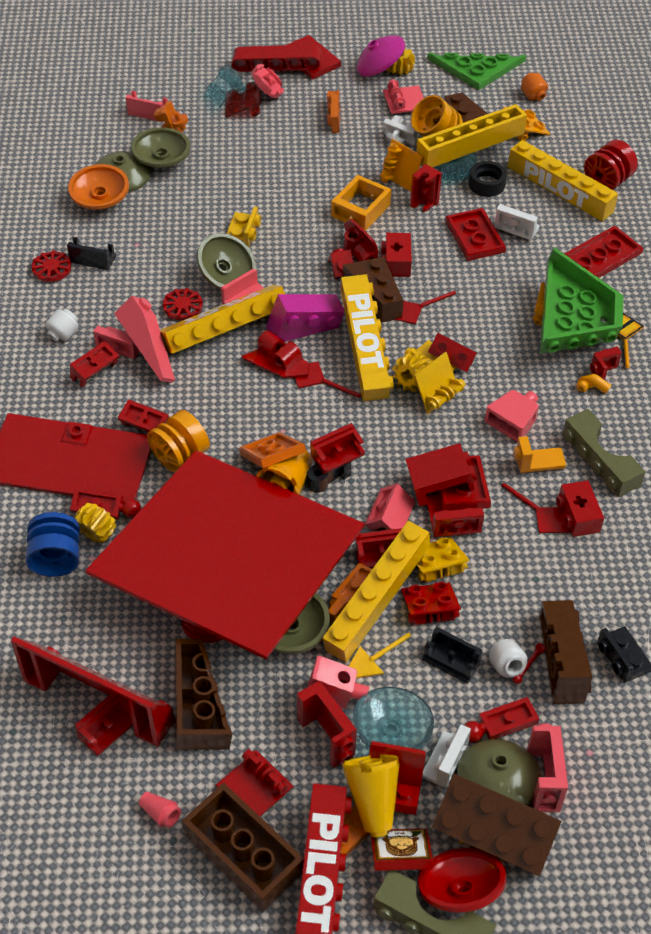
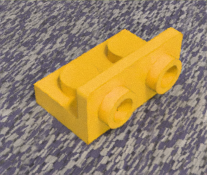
M254 206L251 214L235 212L227 234L237 237L248 247H250L251 241H255L256 228L260 227L261 215H258V207Z

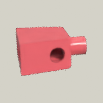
M511 390L487 406L485 422L518 442V437L526 436L536 421L539 405L536 403L538 396L533 391H528L525 395H522L516 390Z
M319 655L317 656L307 687L320 680L341 709L347 708L350 698L365 702L369 691V686L355 682L357 676L355 668Z

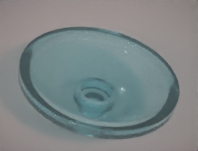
M380 687L367 692L358 700L353 712V725L357 729L358 738L369 748L371 742L376 741L421 750L432 736L434 717L428 704L417 694L399 687Z

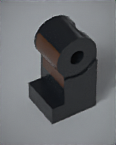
M351 462L325 474L315 463L307 472L308 488L313 492L320 493L328 488V484L339 476L345 480L351 475Z

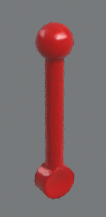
M538 643L535 646V652L527 661L524 671L512 677L515 684L522 682L523 675L538 655L544 653V644Z

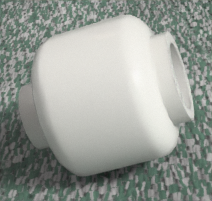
M68 309L56 310L45 324L48 330L47 335L56 342L59 339L68 341L78 329V318Z
M503 639L492 646L489 652V661L501 676L512 678L524 671L527 665V656L525 651L514 640Z

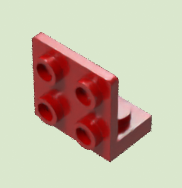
M439 495L427 496V507L434 537L482 533L484 521L483 508L442 510Z
M372 741L369 749L371 759H380V755L385 754L398 756L399 772L394 811L416 815L426 751Z

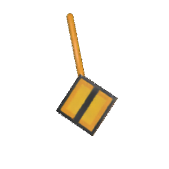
M623 313V327L618 336L623 339L625 367L628 369L630 368L628 339L642 330L644 326Z

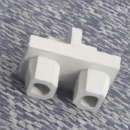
M397 115L391 120L388 118L384 120V134L386 138L390 139V143L391 139H394L401 144L406 143L413 147L417 144L418 133L413 129L411 122L408 126H405L402 117Z

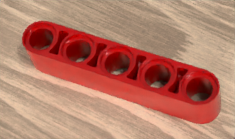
M313 44L237 47L233 52L231 66L237 72H252L259 64L264 65L263 68H269L272 71L315 70L320 66L322 50L319 46Z

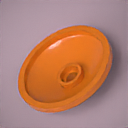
M96 164L76 172L69 181L68 191L71 199L77 205L87 209L101 210L110 208L125 198L129 191V181L121 169L112 165Z

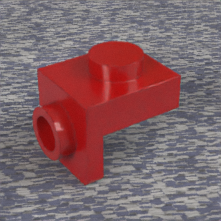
M339 248L330 253L328 261L331 263L334 279L343 277V265L353 263L351 250Z
M618 346L593 354L592 363L590 364L592 374H597L605 380L607 370L618 368L622 353Z

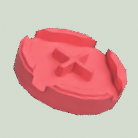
M257 65L252 70L254 81L264 93L270 97L279 98L284 92V88H281L280 78L271 69L263 68L264 65Z

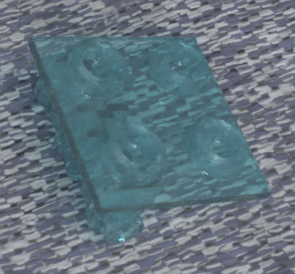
M226 63L219 70L214 81L208 85L205 94L221 108L233 90L242 93L246 90V84L241 81L243 77Z

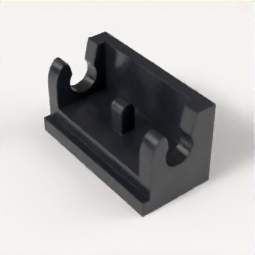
M73 237V243L68 242L67 244L71 263L109 270L116 258L112 244H108V250L79 245L77 237Z
M436 626L430 643L426 642L422 661L468 684L480 665L482 649Z

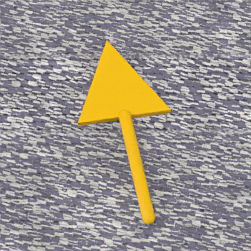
M411 634L403 635L371 657L360 646L349 664V667L357 670L356 678L384 674L374 661L410 638Z

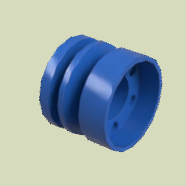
M46 512L33 517L27 525L28 544L26 546L25 558L27 567L36 574L48 577L63 576L77 569L79 564L78 544L80 542V527L76 519L59 512Z

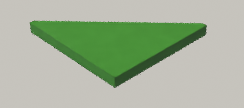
M430 52L427 57L431 62L477 90L482 89L526 61V55L521 54L519 57H509L510 54L484 56V53H470L469 56H459V53L435 55L433 52Z

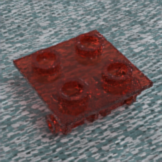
M256 82L247 83L243 87L226 93V118L248 110L254 117L260 114L261 91Z

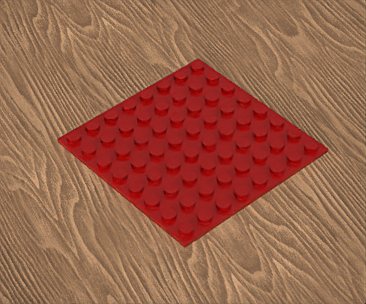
M196 450L85 570V573L267 660L365 527V523Z

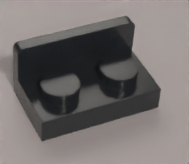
M626 626L611 632L607 628L601 629L597 641L598 648L602 654H606L611 662L613 671L616 675H620L624 683L651 672V662Z

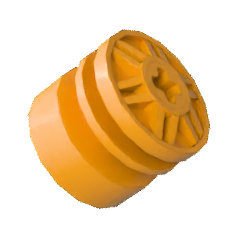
M430 95L421 99L411 114V125L422 137L463 123L458 111L437 95Z
M179 410L169 417L166 423L159 424L147 433L148 443L154 455L171 472H176L196 450L205 453L210 448L209 438L204 428L186 410Z

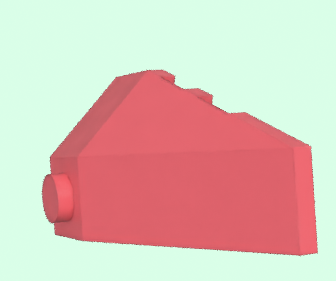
M131 296L114 314L159 380L172 383L175 381L156 316L151 310L152 306L145 298Z

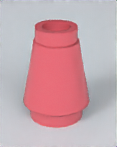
M148 791L139 800V806L160 827L166 826L171 828L180 818L181 809L175 801Z

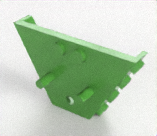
M553 247L546 264L539 354L554 353L565 349L572 350L583 346H593L595 344L615 341L623 327L624 295L555 247Z

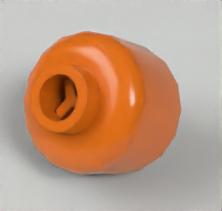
M531 72L524 76L521 81V90L528 100L540 101L544 99L549 86L541 74Z

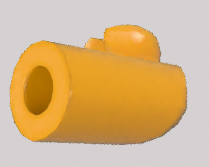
M590 374L580 377L576 388L580 392H586L587 389L596 387L606 394L612 385L597 374Z

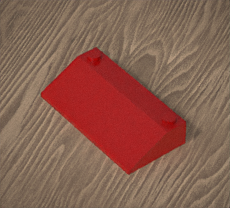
M12 637L11 644L24 682L46 692L57 675L62 672L105 694L110 695L114 692L124 698L129 704L135 736L156 747H159L174 724L173 708L167 702L162 700L156 701L60 655L52 647L48 646L46 648L25 639Z

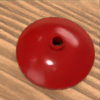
M459 848L433 857V869L420 871L418 885L422 897L430 905L446 912L468 913L490 905L502 894L506 886V872L501 861L494 855L479 849Z

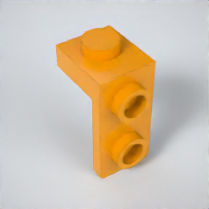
M528 436L518 437L517 447L513 448L514 460L518 463L520 473L564 469L566 467L561 448L531 450Z

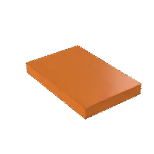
M281 432L239 448L242 457L262 468L307 452L304 443Z

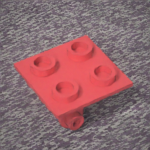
M394 79L389 81L387 89H383L391 114L412 112L417 103L424 98L419 85L399 88L398 81Z

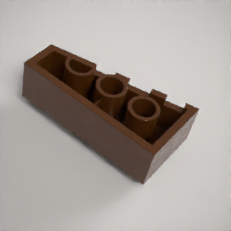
M573 600L542 601L539 618L543 644L545 645L553 704H584L587 694L591 693L593 676L583 641V634L579 626V611L575 610Z
M176 639L175 750L230 749L233 734L230 726H228L226 712L218 694L217 683L214 681L211 672L212 668L203 639Z

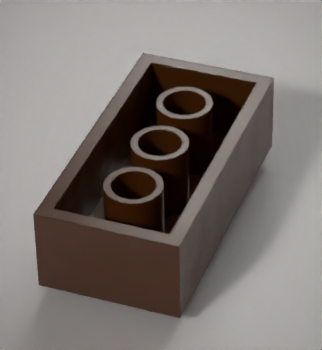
M453 774L432 828L540 876L562 821Z
M222 783L182 820L184 836L262 912L303 874L304 857L225 783Z

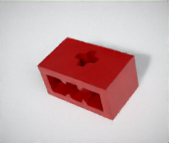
M386 232V241L381 242V253L385 254L382 257H384L392 276L411 277V233Z
M589 480L562 484L559 495L556 496V504L558 509H562L564 513V524L566 528L570 529L572 537L600 533L604 516Z

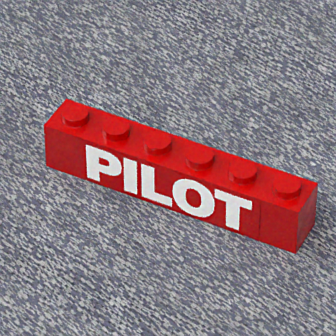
M313 783L296 934H333V932H339L340 913H335L336 901L342 902L343 883H338L339 871L345 872L346 854H342L341 849L342 842L348 843L349 825H344L345 814H351L352 797L347 796V787Z

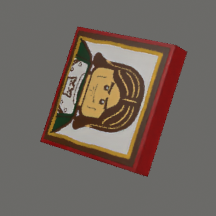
M427 828L391 829L387 831L386 836L371 837L374 870L433 869V858Z

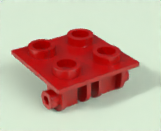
M436 582L423 586L411 585L407 588H401L409 611V623H414V625L427 624L428 617L430 624L433 622L432 614L434 613L437 623L440 622V614L442 622L454 621L455 618L460 616L459 610H461V607L450 582Z
M248 749L242 755L244 761L218 782L216 787L218 788L222 783H225L261 817L294 788V785L257 750L251 751Z

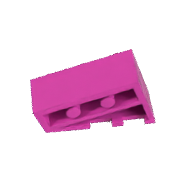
M278 294L266 328L286 342L339 328L345 311L336 294Z

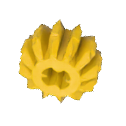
M405 47L403 54L387 69V72L401 76V74L408 75V72L413 71L415 54L412 53V50Z
M411 353L398 358L397 364L392 368L396 372L393 378L398 379L396 386L403 385L404 391L411 390L416 392L419 390L414 374L425 367L427 359L420 360L419 354L412 355Z
M86 503L77 511L74 517L79 523L80 533L93 542L103 543L112 536L116 528L115 519L104 508L98 507L97 504Z

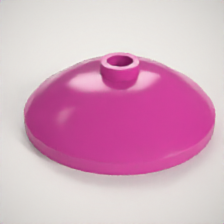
M388 35L372 40L365 47L357 61L356 69L361 76L369 77L388 69L403 54L406 46L404 39L401 36Z

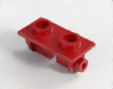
M437 333L428 350V353L436 357L447 352L450 364L465 372H468L477 352L440 333Z

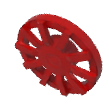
M55 250L46 253L42 252L41 255L33 259L31 266L33 275L45 282H54L65 278L70 273L72 267L69 257L64 252H55Z
M189 288L174 289V291L165 295L162 302L165 314L175 320H185L198 315L203 308V300L199 293ZM167 305H174L169 309L166 307Z

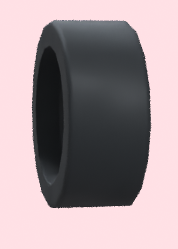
M482 161L471 167L469 187L477 195L484 197L496 196L502 193L506 187L507 171L499 163ZM491 176L497 180L488 182L480 180L478 177Z

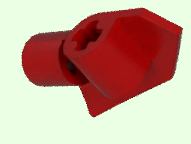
M353 219L344 223L346 230L344 233V250H351L352 256L358 262L378 258V248L373 238Z
M270 330L264 331L258 338V349L241 355L242 359L283 378L308 376L310 364L302 358L299 347L292 341L285 343L284 340Z

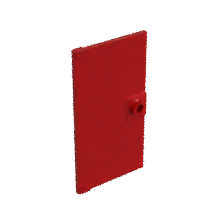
M7 413L0 431V484L73 496L75 487L122 494L124 497L123 503L129 499L136 500L151 452L147 434Z

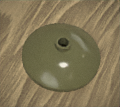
M165 127L151 128L139 133L133 139L131 150L134 158L146 166L168 168L181 163L188 157L190 141L185 134L178 130Z
M128 151L109 153L94 164H107L121 169L128 177V193L143 187L151 176V168L137 161L132 152Z
M225 233L212 234L206 237L198 247L196 260L201 274L211 285L220 290L222 286L252 269L256 270V261L253 253L243 241L235 236Z
M317 593L314 594L291 627L295 629L288 630L273 651L284 654H298L314 648L323 640V636L329 629L330 615L326 603Z
M503 739L483 740L469 747L461 756L457 775L524 805L533 800L538 777H541L538 763L531 753L522 746Z

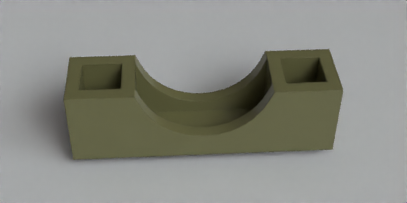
M589 409L567 418L563 430L564 438L576 448L578 454L591 465L592 470L599 474L610 490H613L620 497L641 487L646 471L631 455H614L600 446L598 439L602 423Z
M395 870L388 872L374 897L373 909L376 910V913L387 921L394 920L400 923L410 934H494L496 924L474 912H468L453 920H441L429 915L421 907L417 899V882Z

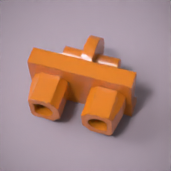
M172 101L166 102L164 107L156 109L154 113L156 121H164L165 124L162 127L172 128L180 132L186 129L185 124H187L189 119L186 114H180L179 111L175 110Z

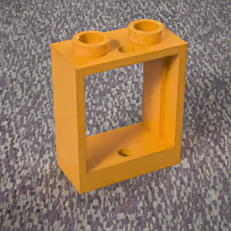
M357 175L331 201V217L345 223L353 219L366 231L391 205L392 189ZM357 193L375 200L366 210L349 203Z

